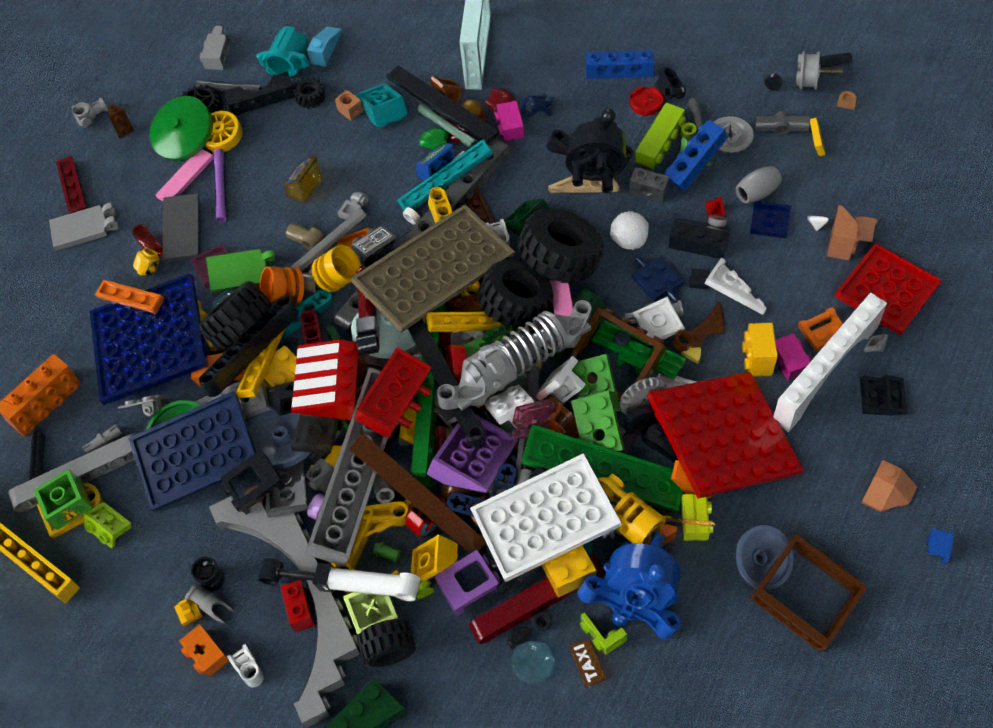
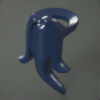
M543 93L542 96L533 95L525 97L520 106L522 115L524 117H532L537 112H545L549 116L551 110L548 107L553 102V96L549 97L548 100H545L547 98L546 93ZM529 100L532 102L531 107L533 109L530 114L525 109L526 103Z

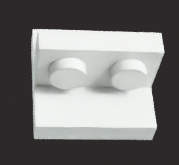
M572 356L556 368L538 390L536 398L541 401L550 394L563 404L582 390L585 383L571 371L578 360Z

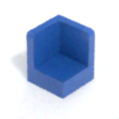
M932 528L926 544H929L928 553L941 556V563L946 564L951 555L954 534Z

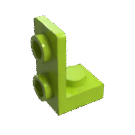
M586 613L581 614L580 626L586 634L590 633L594 638L592 642L598 651L602 650L607 655L627 641V633L623 628L618 631L616 629L610 631L605 636L606 639H604Z

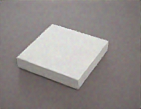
M668 296L633 312L638 325L647 330L648 333L646 335L651 338L655 335L663 340L680 330H685Z

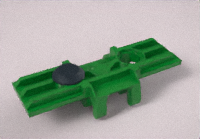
M606 320L603 321L592 338V342L619 354L617 366L623 367L624 362L635 366V374L638 376L656 348L653 345L649 346L648 342ZM667 349L654 371L674 380L687 358Z

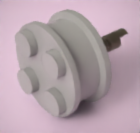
M802 51V54L798 55V70L801 71H797L796 86H800L799 90H802L803 87H814V90H817L820 74L838 75V73H843V68L821 67V64H819L820 51H817V54H806L805 51Z

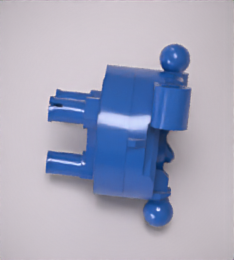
M656 531L652 533L650 545L632 544L629 541L623 542L622 547L612 553L609 563L606 562L604 564L606 571L605 580L594 575L588 576L579 587L577 595L582 602L587 604L603 602L612 606L614 610L612 622L616 627H624L629 620L639 619L646 622L659 638L668 640L681 626L680 617L674 612L667 610L668 607L679 601L677 591L681 571L677 561L663 550L665 535L662 533L660 537V532Z

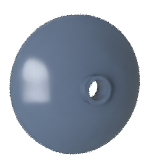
M768 525L755 526L748 529L741 536L737 544L736 563L743 579L755 588L788 542V539L780 530ZM792 550L764 590L777 588L788 579L793 567Z

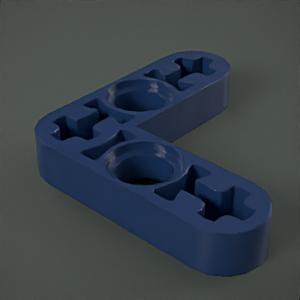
M503 464L499 468L491 497L496 496L499 488L508 490L515 486L517 471L513 465ZM508 469L513 473L507 479V483H511L510 486L499 483L500 480L504 482L505 475L502 473ZM453 493L448 497L447 504L456 513L474 517L470 509L472 504L475 502L481 503L485 500L461 493ZM460 497L459 500L467 504V511H464L466 507L462 505L454 508L455 505L452 501Z

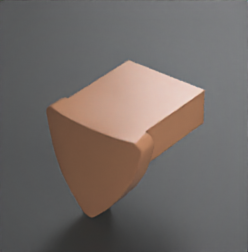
M855 217V221L859 224L857 232H861L859 241L873 242L874 228L878 220L870 217Z

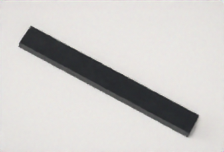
M399 65L387 74L389 81L479 140L484 139L487 145L499 135L498 129Z

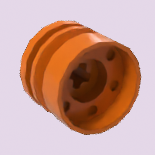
M267 266L261 274L260 290L270 300L271 306L283 296H290L294 305L297 306L301 303L304 294L303 274L300 268L284 267L282 269L281 267Z

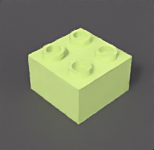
M352 592L343 596L357 635L375 623L398 619L389 596Z

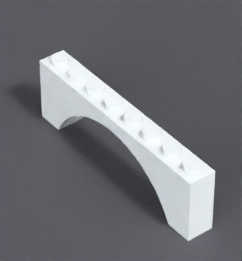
M870 293L780 396L773 418L778 421L782 429L788 433L837 364L857 343L863 339L868 340L876 331L887 305L885 301Z

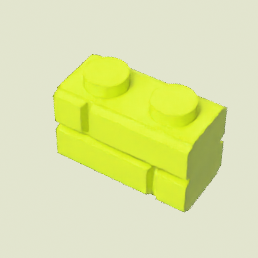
M683 494L681 498L683 540H708L710 533H713V521H709L708 514L712 513L711 501H707V497L697 499L696 495Z

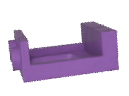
M477 550L434 576L436 584L456 616L464 613V607L495 589L497 593L496 587L501 582L495 571L491 572L489 569L490 563L484 554L480 555ZM477 562L488 581L470 592H464L454 576L457 572Z

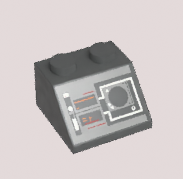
M382 225L378 228L376 226L371 228L367 232L368 235L363 238L359 236L352 242L351 249L359 257L362 266L367 265L390 250L395 243V235Z

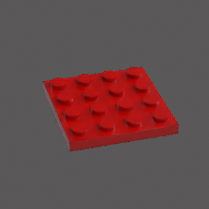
M875 243L836 291L834 297L857 309L870 293L874 294L887 303L880 324L901 336L939 287L942 280Z

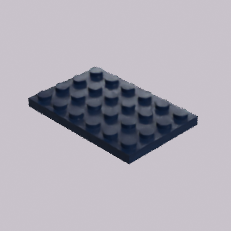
M235 391L129 438L151 511L161 509L222 482L220 477L257 452Z

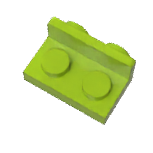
M102 502L85 513L84 527L89 533L99 538L103 544L113 548L115 547L116 538L131 529V522L105 502Z

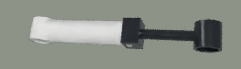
M272 558L264 559L258 577L260 582L271 586H277L282 577L313 581L312 583L319 591L333 593L334 590L394 596L405 601L416 600L420 577L411 573L395 575L334 568L330 564L318 563L316 572L283 569L284 563Z

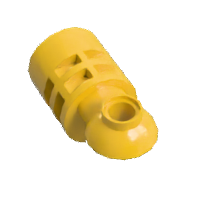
M610 474L608 477L597 478L608 500L617 503L614 511L622 526L616 528V530L632 544L649 545L652 533L660 532L666 518L647 505L642 499L638 498L633 492L627 494L622 489L625 485L616 475Z

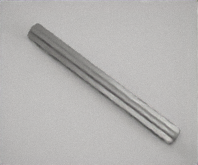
M360 208L290 268L297 267L302 272L315 259L367 216L365 211Z

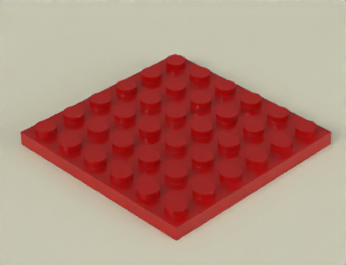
M750 372L650 391L647 395L697 499L800 475L804 471L778 421L773 418L774 414Z

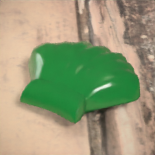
M440 127L429 129L422 134L419 145L435 150L440 145L448 144L449 132Z

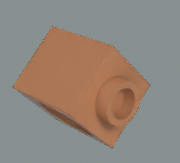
M348 90L335 99L337 110L350 121L363 112L361 100Z

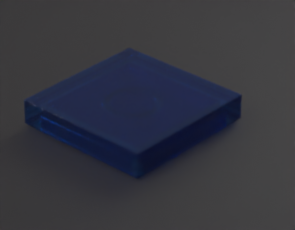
M754 202L750 234L787 238L791 205Z

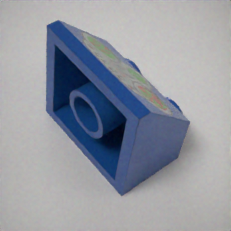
M451 143L440 145L435 150H432L423 160H420L415 165L417 177L425 181L453 161L455 158L453 145Z

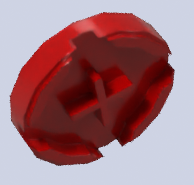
M646 86L636 88L630 95L629 103L631 109L643 116L658 113L663 106V94L655 87L645 88Z

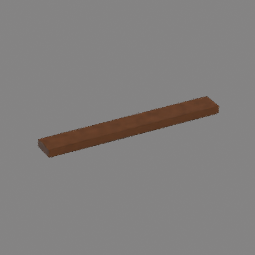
M362 434L349 448L352 453L453 541L458 543L468 554L476 550L479 552L486 544L485 539L365 434Z

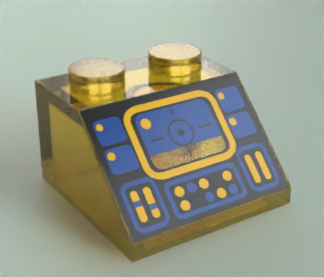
M313 155L302 160L294 169L290 178L285 181L284 189L287 197L305 204L323 178L316 156Z

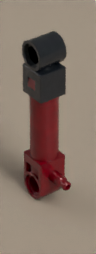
M360 266V271H356V274L364 270L365 266ZM356 287L359 318L356 319L358 353L360 356L379 353L377 307Z

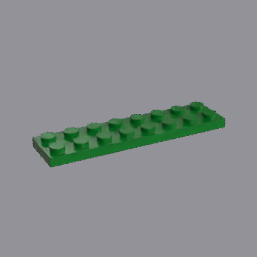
M532 424L521 464L536 469L540 466L545 471H548L584 453L597 478L608 477L610 474H614L624 483L625 487L622 490L627 494L633 492L646 504L674 513L679 511L683 491L671 479L673 469Z

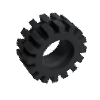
M306 77L307 80L302 78L301 82L298 81L297 85H294L293 92L296 102L302 108L306 106L307 109H310V106L316 108V104L320 106V102L323 103L325 99L322 82L319 79L315 80V77L311 79ZM308 91H315L312 94L305 95Z

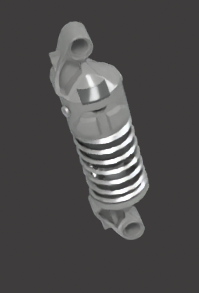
M585 300L577 301L571 316L543 311L533 318V323L526 322L525 328L518 327L517 332L511 331L510 337L503 336L502 342L495 341V343L481 347L478 352L463 361L461 381L458 386L444 384L438 388L439 407L445 410L460 408L462 411L470 405H484L489 396L497 391L504 390L505 386L516 380L517 375L522 376L525 371H531L532 366H538L540 361H546L548 356H554L555 352H560L566 348H574L580 341L581 336L591 330L589 324L592 310L591 304ZM528 325L535 330L534 334L531 335ZM540 352L545 355L544 358H540Z

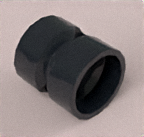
M207 556L200 557L192 564L191 575L201 589L213 592L223 585L225 580L224 573L213 558Z

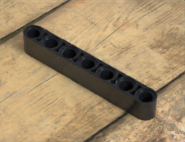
M290 296L279 298L254 325L243 333L199 377V383L207 396L216 397L222 393L298 316V310Z

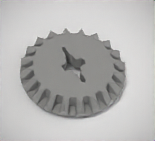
M727 116L713 122L725 129L727 135L729 130H731L733 136L731 140L728 136L727 140L719 148L723 153L730 152L732 154L733 152L739 153L741 150L745 151L753 141L752 127L741 118Z
M656 377L640 380L624 392L620 399V409L627 416L631 412L649 406L651 403L647 397L648 393L665 389L668 386L664 380Z

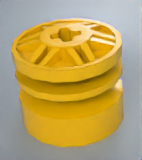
M337 245L313 261L312 275L315 282L323 290L336 292L347 284L352 283L351 278L356 275V271H360L361 262L351 248L345 245Z

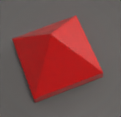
M722 197L705 202L708 219L710 215L722 216L726 214Z

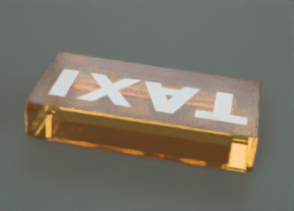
M589 638L569 646L571 655L586 688L606 680Z

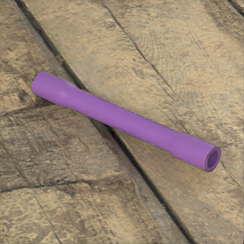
M218 148L214 150L216 221L224 223L227 221L224 187V150Z

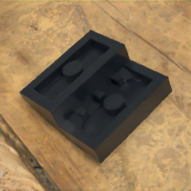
M863 375L860 378L863 414L888 416L907 414L904 378L885 375L883 378Z

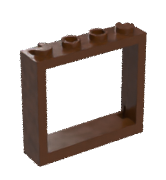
M598 307L589 322L591 330L581 336L580 341L574 347L568 359L572 356L577 360L579 359L604 317L656 347L636 382L650 378L668 348L663 345L664 340L655 335L651 338L646 335L648 333L647 330L640 326H637L635 329L630 326L632 322L621 316L618 319L614 316L615 312L606 307L602 310ZM590 374L589 382L594 384L597 378ZM617 391L618 398L620 401L623 394Z
M795 534L789 539L749 598L817 651L821 652L828 648L867 589V586L861 583L858 577L846 572L841 564L830 560L824 551L814 548L807 539H802ZM792 549L851 592L824 635L764 590Z

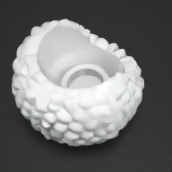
M634 211L624 212L613 220L610 236L623 249H639L646 242L649 225L641 214L634 213Z

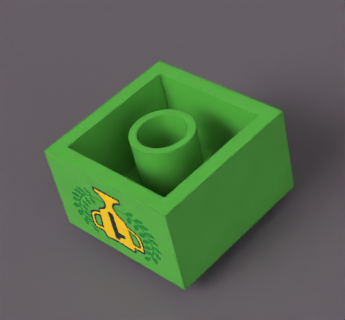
M70 469L33 490L45 520L57 530L93 509L81 479Z

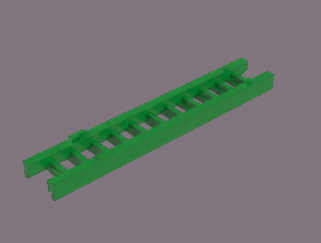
M447 302L433 312H447ZM430 332L443 355L445 333L448 332ZM430 372L423 384L432 390L430 396L427 397L418 392L417 403L422 408L419 413H416L411 475H417V481L428 490L432 488V477L427 475V471L434 458L438 415L432 413V411L436 409L434 404L435 388H439Z

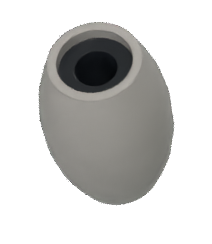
M774 166L754 170L736 186V194L743 203L762 200L774 192L782 182L781 174Z

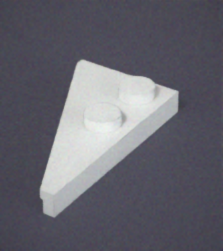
M721 258L706 279L705 284L763 315L767 309L764 303L759 298L755 299L752 296L749 286L738 277L734 270L730 271L725 265L726 261Z

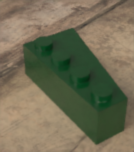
M373 679L325 728H388L398 719L407 716L405 708Z

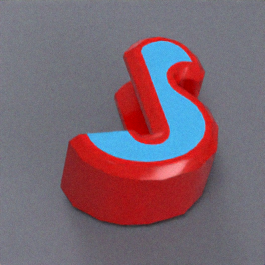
M437 495L436 497L448 507L447 501L440 495ZM410 510L405 518L406 527L420 538L428 536L437 527L420 511L416 515Z

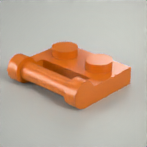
M833 307L826 309V312L809 320L798 322L800 331L815 352L821 350L843 325ZM827 319L831 321L830 323L822 327H819L813 331L809 329L810 327Z

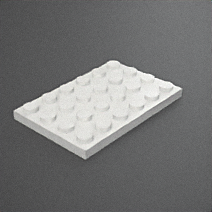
M584 453L470 508L505 582L622 526Z

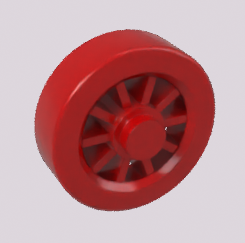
M448 345L445 361L456 381L460 384L463 361L467 359L466 350L463 345Z

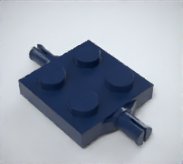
M641 256L636 258L635 262L641 268L633 272L631 278L653 302L667 296L674 303L677 300H681L675 294V291L684 285V280L662 257L650 263H646Z

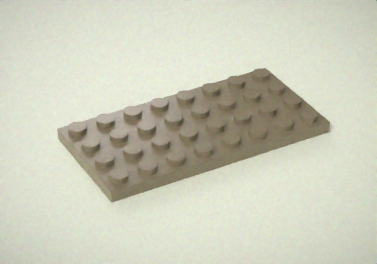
M464 205L353 276L351 282L402 333L424 318L428 312H433L484 277L491 265L501 260L507 261L512 258L515 251L472 210Z

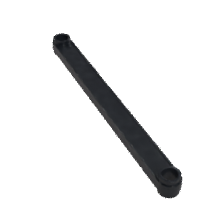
M423 319L409 327L407 330L425 363L432 367L430 372L438 387L444 384L458 386V382ZM471 406L462 411L460 408L451 409L468 442L476 448L483 446L486 441L485 431ZM475 435H480L479 438H473Z

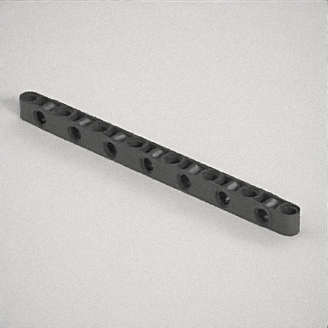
M494 138L488 144L494 154L454 181L445 193L453 212L466 205L465 198L468 197L470 200L476 193L473 191L477 187L480 189L509 156L511 152L510 145ZM430 209L393 250L435 224ZM357 291L338 311L334 319L337 325L348 332H351L352 321L357 313H359L357 308Z

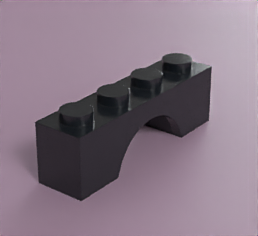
M288 71L272 76L268 86L259 91H246L240 86L224 91L229 109L234 115L295 97Z

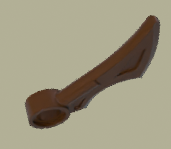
M717 302L710 315L691 331H678L672 341L674 347L679 351H687L690 348L701 347L704 338L708 335H723L725 322L721 304ZM680 337L685 338L688 343H687V344L681 343V342L679 341V338H680Z

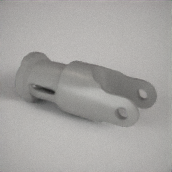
M195 583L186 594L185 599H191L199 605V609L216 621L224 624V621L213 614L212 607L219 604L233 612L232 608L212 593L208 594L198 587L199 584Z

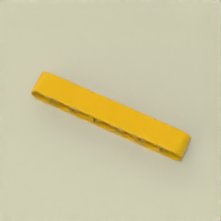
M440 187L432 188L429 193L428 205L433 219L437 223L453 213L445 191ZM479 281L460 292L461 295H471L468 293L469 291L478 294Z

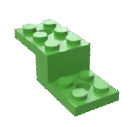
M608 354L578 361L571 371L585 383V386L576 393L577 399L572 400L571 403L580 440L617 452L625 450L616 413L622 411ZM591 373H596L598 376L594 384L589 382V375ZM599 429H602L605 433V437L601 441L597 440L595 436Z

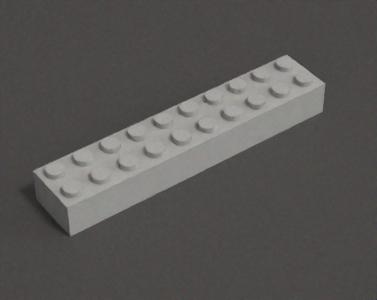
M370 367L305 552L307 555L344 567L349 559L376 473L352 453L349 448L362 434H365L384 451L388 439L354 419L357 408L381 373V371Z

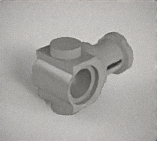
M99 98L98 101L92 104L80 102L72 106V113L77 123L83 126V128L93 124L97 114L108 111L102 98Z

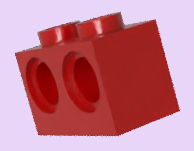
M297 580L280 586L289 623L294 632L314 627L312 611L306 588L302 581Z

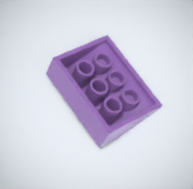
M476 415L485 431L486 441L484 445L478 448L473 447L468 442L459 423H457L433 458L427 475L446 485L486 493L495 479L499 468L505 463L519 439ZM475 435L473 438H479L480 435Z

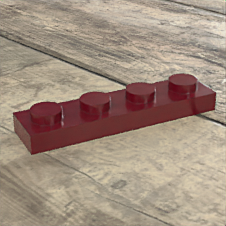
M70 156L56 161L69 214L87 209L73 157Z

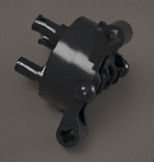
M605 109L601 117L595 118L594 121L580 124L570 136L562 130H554L547 141L546 147L550 152L566 155V167L573 174L572 183L574 186H582L583 179L602 181V192L610 193V191H613V178L619 175L634 154L633 149L626 145L624 132L614 122L616 118L614 110Z

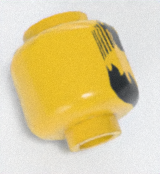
M145 248L137 252L133 267L141 276L152 275L157 270L160 258L157 252Z

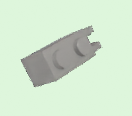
M215 26L212 34H208L206 40H204L200 61L205 69L224 70L230 47L223 33L222 26Z

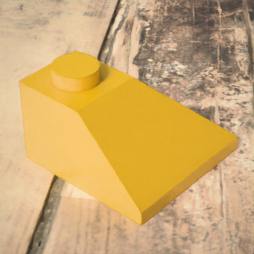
M437 535L416 547L412 551L411 574L420 577V583L456 563L458 543Z

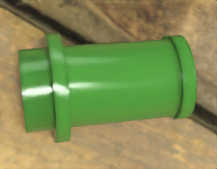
M377 542L373 550V554L377 558L383 557L394 562L398 561L401 553L400 549L384 545V542Z

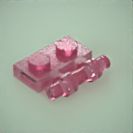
M547 399L515 407L512 423L517 430H512V437L527 438L531 426L528 427L530 424L549 430V424L547 422L543 423V421L551 419L554 403Z

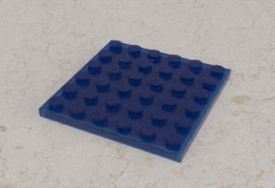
M191 273L145 290L160 294L165 298L156 314L114 302L89 311L100 403L106 405L209 367L204 336L198 330L201 317L194 277Z

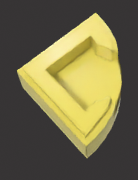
M690 348L687 351H682L681 355L698 364L701 348Z

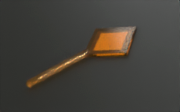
M670 514L662 515L666 518L665 522L676 521L677 523L716 526L715 522L679 519Z

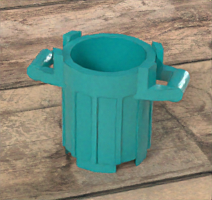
M283 27L276 35L269 51L260 52L256 57L261 66L267 67L265 71L268 74L278 75L288 71L289 76L292 77L297 75L299 69L309 66L305 56L308 48V39L303 32L302 34L296 32L294 27Z

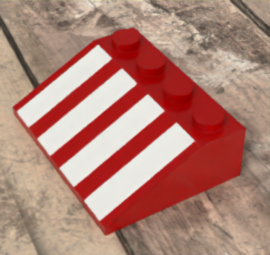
M333 340L298 346L291 413L351 420L355 406L358 361L356 342Z

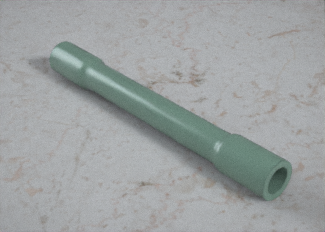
M422 103L418 106L417 110L419 113L458 138L467 147L471 148L478 143L476 139L458 129L426 104Z

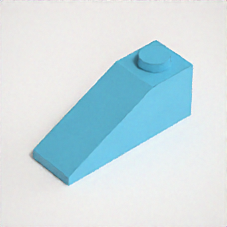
M327 26L313 37L307 49L311 64L326 67L342 33V29Z

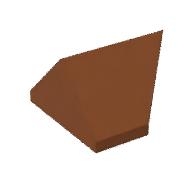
M432 76V86L458 104L463 88L452 79Z

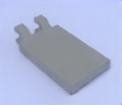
M111 202L105 204L103 208L98 205L50 219L49 223L54 249L58 251L107 236V231L118 230L119 226L114 216H117L116 210L113 209Z

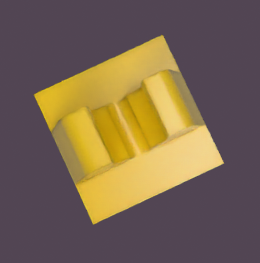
M184 599L174 606L183 626L203 617L198 604L191 599Z

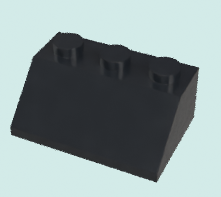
M676 218L670 233L669 248L721 259L724 256L730 228L715 227L707 223Z

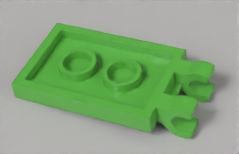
M261 249L206 257L211 293L235 290L247 281L253 282L256 286L260 285L261 274L266 267L265 263L275 262L274 251L269 250L261 253Z

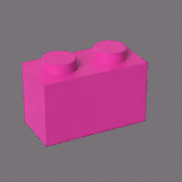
M517 101L496 104L497 112H494L496 122L500 124L498 125L499 135H503L504 141L524 138V127Z
M792 333L775 340L777 350L776 362L787 381L796 379L812 361L811 357L804 352L801 340L797 339L795 334Z

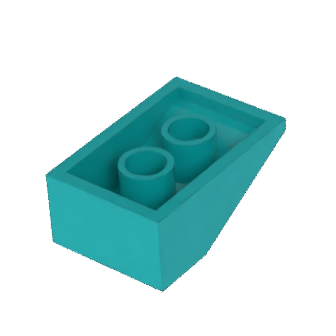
M386 83L355 94L361 100L362 108L376 127H384L389 122L399 121L408 115L403 97Z

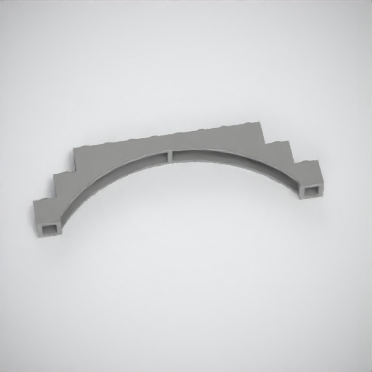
M232 496L209 506L213 518L221 531L230 529L258 537L280 550L295 564L299 571L316 572L318 565L316 557L305 554L310 536L306 529L302 531L300 527L303 522L299 513H289L268 518L266 508H264L262 502H259L247 508L250 513L246 515L242 510L237 511L231 503L233 500ZM306 580L314 599L317 614V651L307 686L300 700L294 703V706L305 728H309L330 717L327 709L331 707L325 695L345 685L342 678L346 677L340 664L360 655L357 649L359 644L356 634L351 636L349 629L352 628L347 616L342 617L340 612L344 609L339 598L334 600L332 592L319 591L312 583L313 581Z

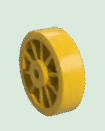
M229 111L211 113L213 120L212 132L205 147L212 152L215 149H222L224 152L231 150L242 138L243 129L239 120Z

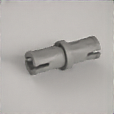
M114 425L102 434H97L95 439L82 446V448L88 454L109 444L115 438L122 435V433Z

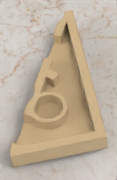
M572 176L548 186L550 193L602 192V181L583 179V185L576 187L572 183ZM613 178L612 192H618L619 185Z

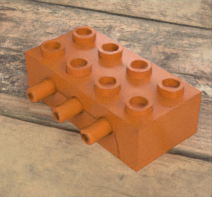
M52 354L0 401V414L9 425L25 437L43 419L47 418L57 406L61 405L71 393L75 392L81 383L70 367L55 354Z

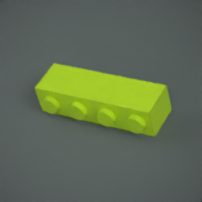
M665 103L635 151L636 163L654 170L656 165L662 162L664 152L669 150L672 139H676L679 132L678 129L686 121V117H684L685 109Z

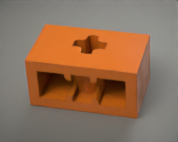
M200 624L179 640L183 646L180 650L187 659L193 658L196 662L193 664V667L200 675L204 673L209 678L229 662Z

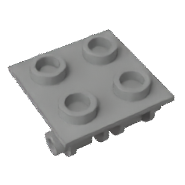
M162 394L147 396L138 400L125 401V405L118 407V409L142 405L143 413L146 416H151L167 405L166 400L171 398H163Z

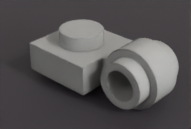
M359 191L354 192L351 196V201L346 200L337 212L338 217L346 220L358 209H362V206L365 207L368 203L366 194Z

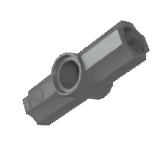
M778 112L774 116H755L754 127L755 131H774L777 135H785L790 131H809L810 119L809 116H789L787 112Z

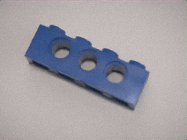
M653 50L586 52V79L653 77Z
M710 120L702 124L697 134L689 140L686 148L677 155L674 163L666 169L664 175L669 176V184L684 193L727 140L728 135L725 129Z

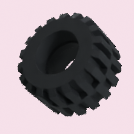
M401 619L375 623L361 631L357 637L363 664L369 667H383L398 663L408 658L416 650L410 624L408 621Z

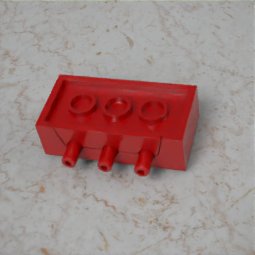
M397 347L357 408L354 419L388 439L398 424L409 429L412 421L403 416L408 408L417 413L420 412L422 406L413 401L418 392L427 397L430 396L432 390L423 384L432 367Z

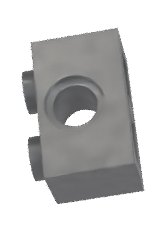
M635 167L629 181V194L663 203L669 189V176Z

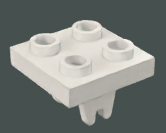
M519 384L509 387L499 395L492 396L484 403L486 409L499 424L509 420L516 429L519 427L518 422H521L523 425L526 424L524 412L535 406L533 399Z

